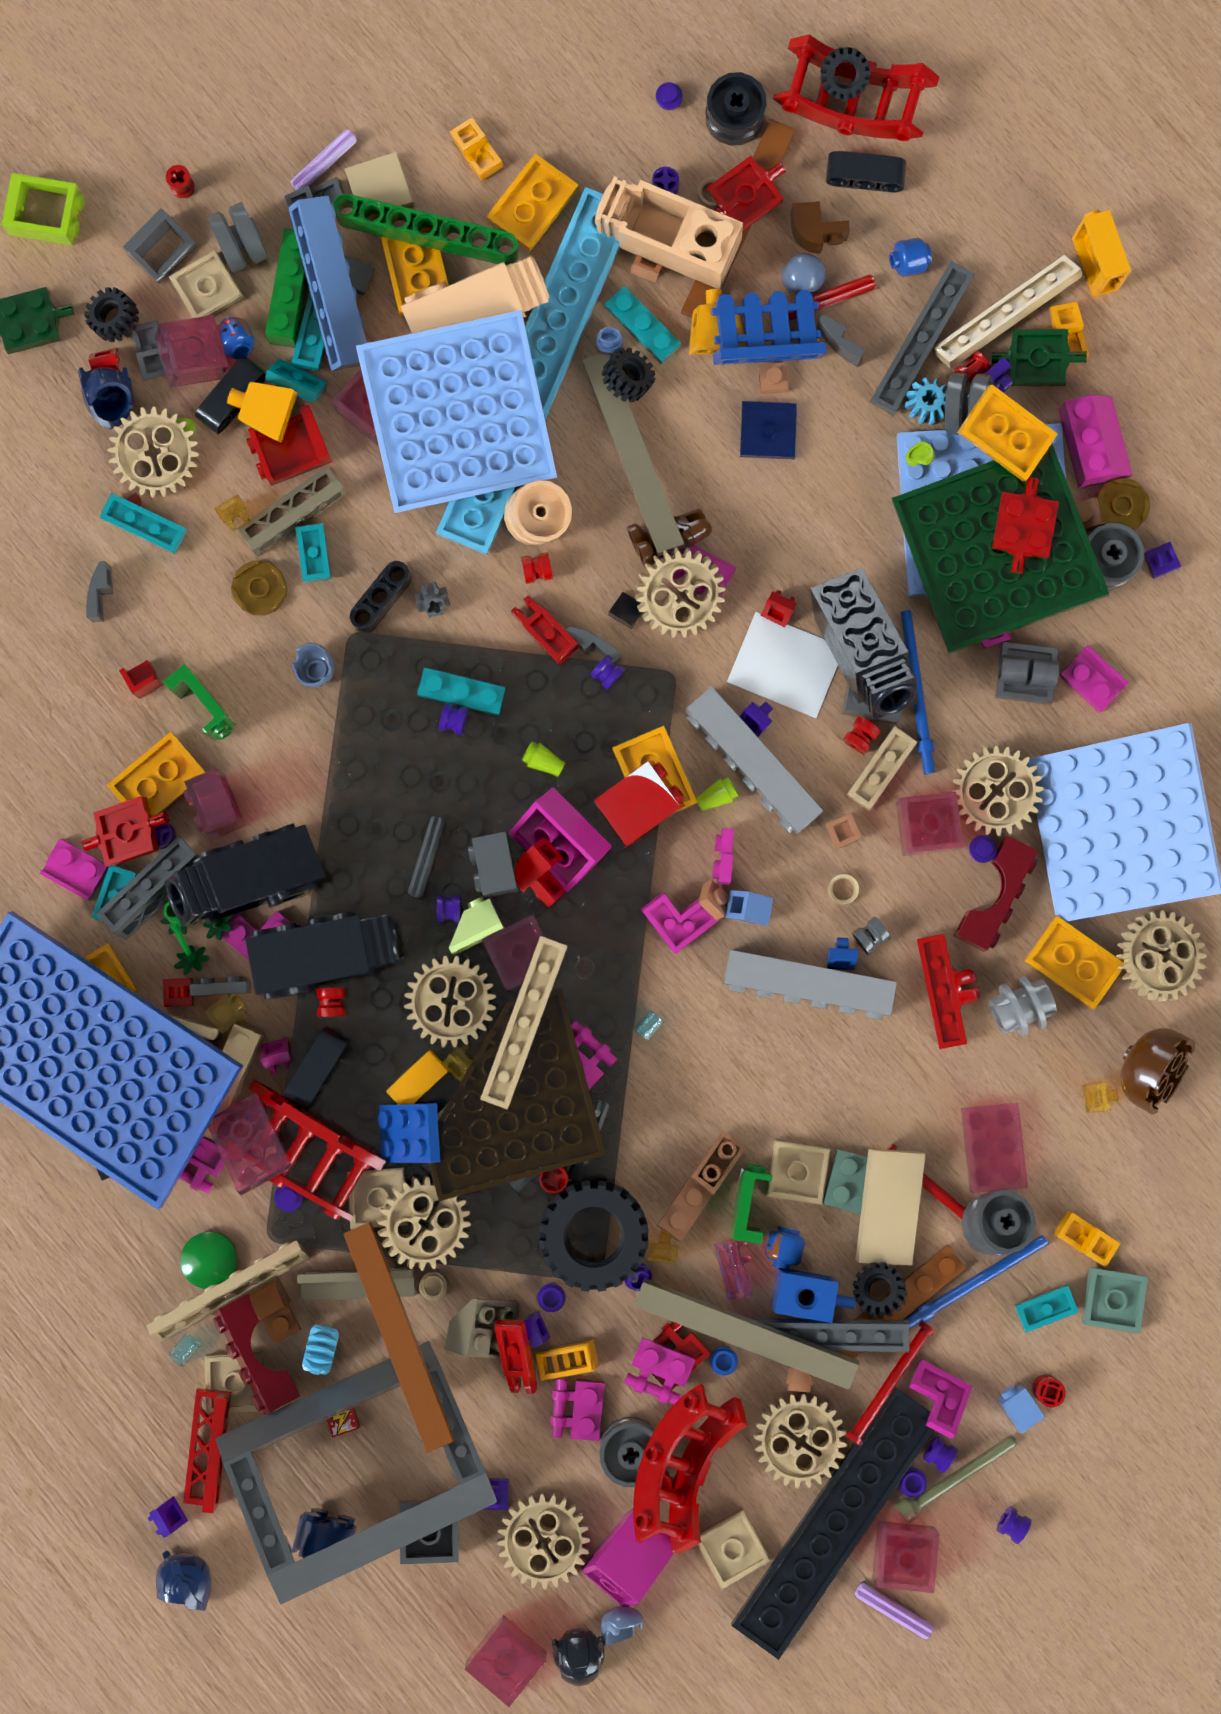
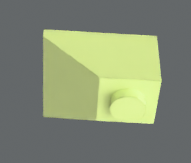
M480 897L467 904L469 909L463 912L449 946L453 955H457L505 931L490 899L484 901L483 897Z

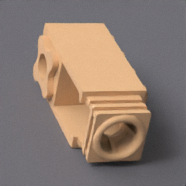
M614 176L601 198L595 217L598 233L602 234L604 232L607 237H615V240L619 241L621 249L635 255H640L647 260L661 264L664 267L717 289H721L742 241L743 222L640 180L638 185L634 183L630 185L627 180L623 179V181H620L617 176Z
M528 256L506 266L502 262L450 285H447L446 280L405 297L406 303L401 305V309L411 332L417 333L519 310L522 311V316L526 317L524 312L547 303L550 296L535 258Z

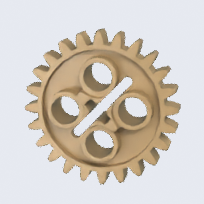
M154 406L151 409V414H148L144 407H141V416H137L134 411H131V421L122 417L121 421L124 427L114 426V430L119 434L118 437H109V440L116 443L115 447L107 449V451L115 453L116 456L109 460V463L118 464L113 473L122 472L123 477L120 483L129 480L131 482L129 486L130 491L139 486L141 496L149 489L151 497H155L157 490H160L164 497L167 494L166 488L168 487L176 493L177 488L175 484L177 482L182 486H186L183 477H193V474L188 470L189 467H198L195 462L191 461L192 457L199 456V453L192 451L191 448L196 446L198 442L189 440L194 431L185 432L184 428L187 425V421L178 424V414L175 413L171 418H168V409L165 408L161 415H158L157 408ZM147 427L151 429L154 447L161 450V453L157 455L162 473L160 477L156 474L154 458L147 456V451L151 449L146 434ZM162 427L168 428L171 432V440L166 444L160 443L156 436L157 431ZM135 433L140 434L144 439L143 446L138 450L132 448L129 443L131 435ZM167 455H173L178 460V467L174 471L167 470L163 465V460ZM140 461H146L151 466V472L146 477L140 476L136 471V466Z
M677 547L674 549L672 556L664 550V559L660 560L657 556H653L656 564L654 566L645 564L648 574L639 573V577L644 583L635 585L637 590L642 592L635 595L636 600L642 602L637 608L639 612H645L642 616L645 622L651 620L650 626L652 629L659 626V631L662 635L668 629L672 638L676 636L677 631H680L683 638H686L687 630L691 629L694 635H697V626L700 625L706 630L705 621L708 619L715 622L716 620L712 613L722 611L717 603L725 602V598L718 593L725 591L726 588L723 584L718 583L724 578L721 574H715L719 568L716 564L710 565L711 559L708 556L701 560L702 554L698 550L693 556H691V551L687 547L683 555L680 554ZM677 569L685 570L683 577L679 579L672 578L673 573ZM666 578L679 591H685L688 598L699 604V607L695 608L682 595H676L673 588L662 582L661 579ZM706 586L703 594H693L696 587ZM658 591H667L664 599H654ZM680 607L688 608L684 616L675 615Z
M995 746L992 754L985 747L983 748L982 757H979L975 752L973 753L975 760L973 763L964 760L965 765L968 767L966 771L957 769V772L962 775V779L953 780L956 785L960 786V789L952 791L953 795L960 796V799L955 801L954 805L963 806V809L958 813L959 816L969 815L966 820L967 825L974 821L977 822L975 831L978 832L984 826L986 827V835L989 836L992 829H996L998 837H1001L1002 830L1006 828L1007 832L1012 835V826L1016 825L1020 830H1023L1021 821L1026 820L1031 823L1032 819L1028 814L1030 812L1039 813L1037 808L1034 807V803H1043V800L1036 796V793L1044 791L1043 787L1036 786V783L1042 780V776L1033 777L1032 774L1038 769L1037 766L1028 768L1027 765L1030 762V758L1027 757L1022 761L1019 760L1021 756L1019 750L1012 756L1010 755V747H1006L1004 753H1000L998 746ZM996 764H1001L1005 767V774L999 779H994L990 776V769ZM1015 772L1016 776L1002 789L1005 793L1004 796H995L988 806L981 810L980 806L994 793L991 788L994 785L1000 787L1008 776ZM1015 783H1022L1026 787L1025 794L1020 798L1011 796L1010 789ZM978 784L983 785L986 790L984 797L978 800L973 799L970 794L972 787ZM997 803L1004 804L1006 807V814L999 819L991 815V808Z
M1164 910L1156 911V913L1147 912L1145 917H1136V923H1128L1127 925L1131 932L1121 933L1126 942L1117 944L1118 947L1124 949L1123 953L1116 955L1117 958L1124 959V963L1118 966V969H1126L1127 971L1122 979H1131L1132 982L1129 988H1139L1138 996L1147 995L1150 1001L1156 999L1159 1002H1165L1168 999L1170 1001L1178 1000V995H1188L1186 989L1196 988L1192 980L1202 979L1197 970L1205 969V966L1199 963V959L1206 958L1205 954L1199 953V949L1205 946V944L1196 942L1200 932L1191 933L1190 931L1194 924L1184 925L1185 917L1181 916L1175 919V912H1168L1165 915ZM1154 931L1159 935L1158 943L1153 938ZM1178 945L1180 946L1182 952L1180 957L1177 955L1176 948ZM1142 955L1145 956L1147 961L1145 967L1141 963ZM1165 970L1169 972L1168 982L1164 977Z
M444 956L443 964H439L434 958L432 959L433 967L431 969L425 964L422 965L425 972L423 975L414 972V976L418 980L417 983L408 982V985L414 990L413 993H405L404 995L412 999V1003L404 1005V1008L413 1010V1013L407 1017V1020L416 1019L417 1023L412 1029L422 1028L421 1038H425L428 1034L432 1035L430 1044H434L439 1038L441 1039L442 1047L447 1045L448 1040H451L453 1047H457L458 1039H462L464 1044L467 1045L469 1044V1035L475 1039L479 1038L476 1032L478 1028L483 1031L487 1030L483 1024L484 1020L493 1021V1018L487 1012L488 1010H496L495 1006L489 1004V1000L495 999L496 995L488 994V990L494 985L484 984L483 981L488 977V974L485 973L479 976L477 974L480 969L479 965L470 969L469 959L463 965H460L459 956H455L453 963H450L448 957ZM455 976L457 980L453 998L458 1000V1004L452 1006L450 1025L446 1027L444 1023L448 1006L443 1003V999L449 997L451 978ZM441 977L446 982V989L442 993L436 994L431 989V983L435 978ZM463 982H471L474 986V993L469 998H464L459 993V987ZM433 1005L438 1006L442 1011L441 1018L436 1022L430 1021L427 1017V1010ZM464 1009L469 1013L470 1021L467 1025L460 1026L455 1022V1014L457 1011Z
M424 1175L422 1183H419L415 1176L412 1177L411 1186L402 1181L403 1190L398 1191L392 1188L395 1197L393 1199L389 1197L384 1198L389 1204L388 1208H379V1211L385 1215V1218L378 1219L377 1223L385 1226V1228L379 1230L378 1235L387 1237L381 1244L384 1248L392 1246L388 1254L393 1257L399 1253L397 1262L402 1264L407 1259V1266L410 1269L414 1267L416 1262H418L420 1270H424L426 1262L435 1269L436 1260L438 1259L444 1265L447 1264L445 1256L449 1254L455 1258L456 1254L453 1248L463 1249L464 1246L459 1242V1239L468 1238L469 1236L463 1231V1228L471 1226V1223L463 1220V1217L468 1216L470 1211L461 1209L466 1204V1200L463 1198L456 1200L457 1197L438 1201L434 1181L430 1184V1179L427 1175ZM420 1196L426 1197V1205L420 1210L414 1209L413 1203L415 1199ZM438 1201L439 1204L432 1210L434 1202ZM443 1211H448L450 1218L447 1223L438 1224V1215ZM420 1219H427L429 1225L427 1227L421 1226L418 1222ZM409 1221L411 1223L410 1230L405 1234H399L398 1226L400 1223ZM427 1236H433L434 1244L428 1249H423V1239ZM415 1237V1242L410 1245L409 1241Z
M801 1392L799 1400H796L794 1395L790 1393L788 1402H785L779 1396L780 1405L778 1407L769 1403L772 1412L770 1414L761 1412L765 1422H756V1427L762 1430L761 1433L753 1434L754 1439L761 1441V1443L754 1446L755 1451L763 1452L758 1457L759 1463L767 1461L764 1467L766 1473L774 1469L773 1480L776 1481L782 1475L784 1486H787L790 1480H794V1485L797 1489L801 1481H805L807 1487L810 1488L811 1479L814 1478L819 1484H822L820 1475L825 1474L831 1478L830 1466L839 1469L835 1458L845 1457L838 1450L847 1446L845 1441L839 1439V1437L846 1434V1431L844 1429H837L842 1424L841 1418L832 1419L836 1410L831 1408L826 1411V1400L817 1405V1397L814 1394L809 1401L806 1400L804 1392ZM800 1413L804 1416L801 1425L791 1426L789 1424V1418L792 1414ZM779 1425H784L798 1437L804 1434L806 1442L821 1451V1455L814 1454L802 1443L796 1446L794 1438L778 1428ZM817 1430L827 1432L824 1442L816 1443L812 1440V1436ZM783 1437L788 1440V1444L783 1450L773 1448V1442L776 1438ZM801 1454L811 1456L810 1463L805 1467H800L796 1464V1460Z
M541 1492L540 1499L535 1500L531 1493L529 1494V1503L526 1504L520 1498L518 1500L519 1509L513 1506L509 1507L512 1517L503 1516L502 1521L507 1527H499L498 1533L505 1537L497 1539V1545L505 1546V1548L500 1550L498 1555L499 1557H508L503 1564L504 1568L514 1567L511 1577L519 1573L522 1575L520 1584H524L527 1579H530L531 1588L534 1589L539 1581L542 1583L543 1589L546 1590L548 1581H552L555 1588H557L559 1578L568 1583V1572L574 1575L578 1574L575 1564H585V1559L580 1554H589V1548L582 1545L590 1542V1536L582 1534L588 1530V1524H579L584 1518V1514L574 1515L576 1504L567 1508L566 1497L560 1502H556V1493L551 1495L550 1500H546L544 1492ZM545 1514H551L556 1518V1523L552 1526H545L541 1523L540 1519ZM530 1518L535 1520L542 1537H549L548 1546L558 1558L557 1563L553 1562L546 1545L543 1542L538 1544L539 1534L529 1522ZM519 1530L529 1531L532 1538L527 1542L520 1541L516 1536ZM560 1539H566L571 1543V1548L567 1551H560L555 1544ZM535 1555H542L546 1558L547 1562L544 1566L537 1567L532 1563L531 1558Z

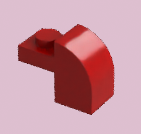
M545 836L518 859L515 866V879L522 892L530 886L535 892L536 897L549 907L567 891L549 872V869L563 857Z

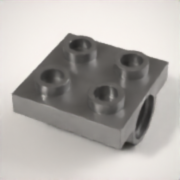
M1002 642L995 698L1047 705L1052 704L1053 691L1059 675L1058 649Z

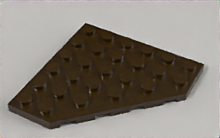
M561 988L552 990L508 1109L481 1100L483 1090L517 1000L504 1005L472 1064H470L453 1097L439 1118L440 1162L429 1163L438 1201L606 1156Z

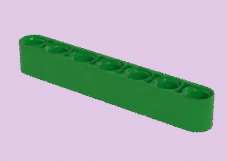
M340 194L333 201L337 222L344 228L494 264L504 262L505 266L515 263L519 258L517 238L512 233L351 194ZM344 208L353 209L349 214L340 213ZM371 214L379 215V218L374 221L367 219ZM403 220L406 222L401 227L394 226L396 221ZM423 227L433 228L429 233L420 232ZM451 233L459 234V237L454 240L446 238ZM478 239H483L486 241V243L482 246H476L473 244V242ZM503 246H510L513 248L510 252L507 253L500 251V248Z

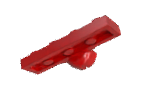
M945 934L917 939L939 1049L967 1044L961 1015V1006L976 1002L980 998L979 987L962 990V984L977 982V976L971 969L953 970Z

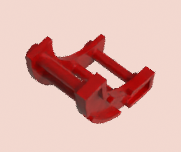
M810 34L790 39L788 49L796 54L799 59L790 90L774 94L773 100L781 104L783 110L789 113H796L821 125L837 129L840 134L846 136L856 134L874 138L897 139L903 142L923 136V131L912 124L921 91L925 88L937 87L940 77L924 63L892 64L891 69L877 68L876 62L868 61L871 70L869 84L882 86L883 91L874 120L855 117L862 93L857 95L858 97L848 100L844 114L825 108L829 93L823 87L822 82L815 103L800 95L809 63L821 68L825 57L836 49L822 43ZM843 62L836 67L835 76L839 75L853 81L856 76V69L853 64ZM897 88L910 89L902 119L885 120L893 92Z
M253 1080L248 1089L256 1095L254 1099L256 1103L234 1139L222 1133L220 1134L219 1139L226 1144L225 1150L236 1157L242 1156L270 1175L268 1180L280 1188L286 1185L325 1208L324 1213L330 1217L339 1220L341 1216L351 1221L353 1215L343 1207L365 1169L368 1170L371 1166L381 1171L386 1161L374 1151L345 1135L340 1140V1135L328 1129V1125L310 1114H304L294 1108L296 1105L284 1098L276 1090ZM271 1106L274 1108L272 1113L274 1117L254 1150L251 1151L244 1143L265 1108ZM291 1119L300 1125L298 1128L300 1132L277 1169L262 1159L283 1122ZM316 1135L328 1142L326 1145L328 1149L304 1186L289 1177L288 1173L308 1139ZM344 1151L355 1158L353 1161L355 1165L332 1201L315 1191L337 1154L341 1155Z
M699 1384L683 1395L664 1415L644 1450L636 1477L633 1499V1521L636 1542L641 1543L658 1533L670 1536L672 1552L677 1554L701 1543L699 1504L696 1503L699 1486L704 1484L712 1464L710 1459L717 1448H722L731 1437L748 1426L741 1399L733 1397L720 1407L707 1402L704 1386ZM704 1415L709 1416L698 1429L692 1427ZM684 1436L690 1438L691 1441L682 1458L672 1455L678 1442ZM667 1466L677 1469L672 1490L661 1487ZM660 1499L670 1502L669 1523L660 1520Z

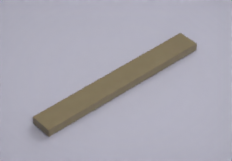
M604 352L582 360L583 366L659 557L663 555L664 550L670 553L676 547L678 549L684 548V542L628 400L622 401L621 395L617 398L613 396L615 391L612 389L609 392L607 389L609 383L604 384L603 382L605 377L602 376L603 367L611 358L609 353Z
M644 1278L634 1307L848 1390L859 1367V1360Z

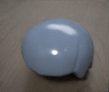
M802 253L787 261L782 269L781 280L786 290L790 293L808 290L813 294L819 291L824 284L826 269L819 258L808 253Z
M307 643L296 650L297 658L292 667L300 683L306 687L319 688L332 678L335 670L334 660L331 653L324 647L316 643Z
M628 1606L615 1607L602 1617L600 1623L604 1645L614 1644L631 1638L634 1635V1626L638 1625L641 1630L643 1628L641 1613L637 1609Z

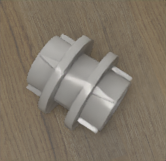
M1025 976L1017 978L1018 989L1014 991L1007 984L1000 985V995L989 1000V1006L994 1020L1003 1034L1016 1031L1020 1037H1025L1029 1032L1028 1024L1033 1022L1039 1030L1046 1028V1018L1056 1014L1057 1008L1051 991L1043 979L1030 983Z

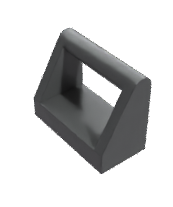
M160 208L123 248L139 267L160 284L197 245ZM171 229L184 242L154 271L143 257Z

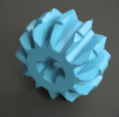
M926 377L922 379L921 384L914 382L911 386L912 390L906 393L905 397L909 401L905 403V408L913 409L909 414L910 418L920 417L918 420L919 425L923 424L925 419H927L931 426L934 425L935 418L939 421L945 418L946 394L944 393L947 390V385H942L939 388L937 386V378L933 380L932 384H929ZM924 398H930L929 402L932 400L933 404L927 405L928 401L924 403Z
M316 1324L311 1328L302 1364L305 1371H310L316 1375H327L330 1372L339 1338L338 1329Z

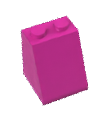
M632 1509L618 1522L583 1565L580 1572L620 1606L629 1607L638 1604L674 1554L672 1552L670 1536L658 1533L641 1543L636 1542Z

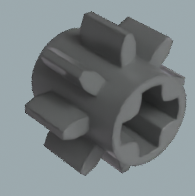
M435 581L426 585L422 584L420 593H415L418 611L420 613L426 611L429 618L440 614L443 615L445 606H450L446 587L439 588Z

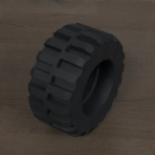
M581 1180L565 1187L549 1202L540 1223V1249L542 1250L546 1265H549L552 1273L557 1278L565 1281L566 1285L572 1288L575 1286L581 1288V1291L587 1292L589 1290L606 1291L607 1288L613 1286L616 1288L622 1285V1282L627 1278L630 1279L636 1273L635 1270L638 1266H641L645 1258V1252L648 1249V1224L640 1204L625 1188L608 1180ZM587 1208H601L610 1212L618 1221L621 1229V1240L617 1250L607 1259L598 1262L585 1261L576 1256L567 1241V1228L571 1219L578 1212Z

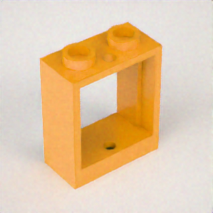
M1110 209L1103 212L1093 210L1084 215L1072 236V241L1092 297L1095 298L1119 290L1130 274L1131 268Z

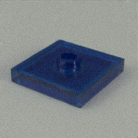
M742 401L740 457L794 460L797 403Z

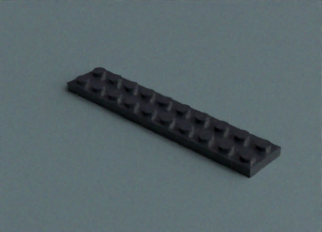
M895 1386L861 1437L862 1443L860 1446L853 1443L839 1464V1469L833 1472L832 1477L829 1478L731 1622L732 1627L778 1660L781 1658L935 1431L926 1426L931 1411Z

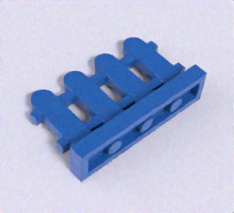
M801 290L797 293L795 303H787L785 294L776 291L769 297L768 305H761L760 298L755 293L747 294L742 300V306H734V300L730 295H721L716 300V307L711 309L712 316H717L719 336L714 337V344H720V349L713 354L714 365L819 359L827 352L826 342L817 343V338L822 337L821 330H816L814 310L819 309L818 302H813L812 294L808 290ZM796 311L798 331L790 332L788 312ZM762 313H770L771 333H763ZM743 314L745 334L737 335L735 315ZM791 340H798L799 344H791ZM772 341L773 345L765 346L764 342ZM738 343H746V347H738Z

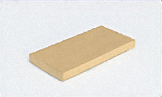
M884 1149L868 1150L855 1259L858 1263L876 1262V1264H881L882 1262L894 1265H912L925 1154L923 1152Z

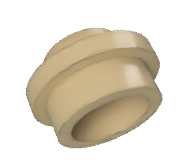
M439 1272L425 1274L419 1283L420 1293L424 1298L431 1301L441 1299L446 1294L448 1288L446 1278Z

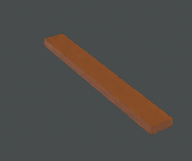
M770 119L753 156L756 163L766 171L777 165L778 162L781 163L795 134V129ZM749 226L742 232V241L735 254L729 271L725 277L721 290L727 280V277L734 265V262L741 250V247L748 235L751 226ZM695 280L681 310V314L692 318L693 310L699 305L706 304L705 291L717 288Z
M372 1222L343 1233L426 1453L454 1442V1436Z

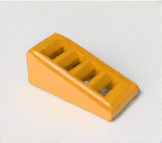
M593 1339L535 1352L541 1381L593 1372L599 1367ZM581 1350H584V1354H585V1358H586V1363H585V1364H584V1361H583V1357H582V1352H581ZM571 1352H574L576 1366H572ZM560 1354L563 1357L564 1369H561L558 1357ZM551 1356L554 1371L551 1372L547 1362V1357Z

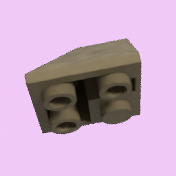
M473 1298L449 1321L445 1350L465 1357L501 1358L494 1326L499 1319L516 1320L519 1302L514 1300Z

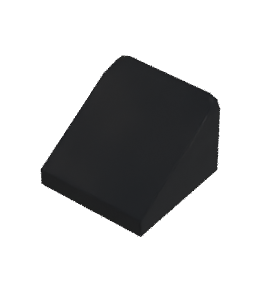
M622 592L609 610L608 616L633 629L642 614L637 608L641 602Z

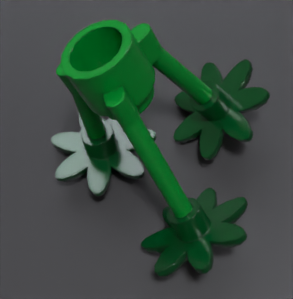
M167 902L163 912L165 918L160 922L166 925L170 924L168 933L172 935L175 932L184 950V953L176 954L177 958L181 961L176 963L174 968H183L185 975L191 972L192 967L197 971H201L202 966L200 963L207 962L210 959L208 955H203L206 948L203 946L195 951L192 945L188 946L183 934H187V925L181 927L178 918L171 908L170 902ZM234 915L209 924L204 922L203 926L210 928L206 938L210 939L215 935L216 939L220 941L223 937V931L230 932L232 930L227 923L233 919Z

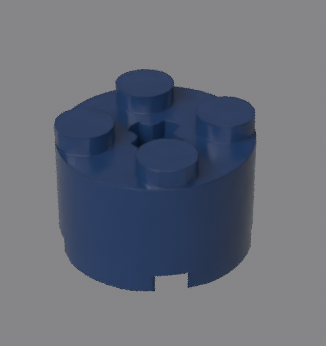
M311 1508V1512H304L300 1515L292 1547L293 1553L299 1551L298 1556L305 1558L354 1535L356 1532L355 1518L346 1515H338V1518L327 1516L328 1511Z

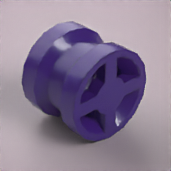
M660 167L653 174L652 185L677 195L679 175L671 167Z
M606 655L594 668L590 676L594 679H599L603 683V687L608 690L620 678L625 669L621 665H615L613 658Z
M445 703L439 730L446 731L449 729L453 730L455 734L461 735L465 726L468 708L461 707L458 709L454 708L452 704Z
M169 823L155 828L159 849H165L175 840V829Z
M437 895V922L444 923L446 920H452L454 923H459L461 919V896L454 895L452 898H445L443 895Z
M937 1435L926 1448L923 1460L927 1463H934L937 1469L944 1473L954 1461L958 1449L953 1445H946L943 1438Z
M1010 1506L1002 1514L996 1531L1002 1535H1009L1011 1541L1019 1544L1028 1533L1032 1520L1027 1516H1020L1017 1510Z

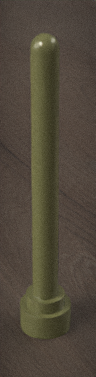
M1012 1436L1007 1437L915 1499L911 1497L906 1500L904 1498L896 1503L905 1521L910 1524L918 1518L917 1515L921 1513V1508L1014 1448L1017 1440Z

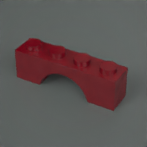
M1010 836L1002 839L997 849V854L991 861L1001 881L999 896L994 904L986 910L966 911L953 937L982 952L988 951L989 947L993 949L996 946L1001 935L997 932L1001 923L1006 924L1013 912L1010 906L1014 898L1019 899L1025 889L1026 884L1022 882L1026 874L1031 875L1038 863V859L1035 858L1037 850Z
M249 1293L213 1312L215 1315L213 1323L220 1334L224 1333L228 1341L226 1349L233 1360L237 1359L241 1367L238 1370L240 1378L246 1386L250 1385L254 1393L251 1396L252 1402L259 1412L263 1411L264 1415L269 1414L300 1397L287 1370H270L261 1365L253 1354L251 1337L259 1319L252 1306Z

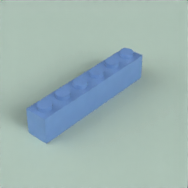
M329 196L297 200L288 209L331 371L360 366L356 346L369 342L365 338L363 330L364 320L356 304L357 293L350 281L349 263L344 258L342 236L337 231L335 209L330 204Z

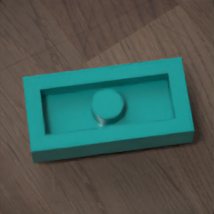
M278 359L270 366L265 376L266 380L274 383L276 386L293 389L298 392L297 395L300 398L313 403L325 392L328 383L282 359Z
M323 523L295 527L303 582L310 583L330 580L331 571Z
M116 866L109 867L91 918L102 921L96 913L138 874Z
M1066 1284L1014 1304L1025 1333L1079 1313L1069 1286Z

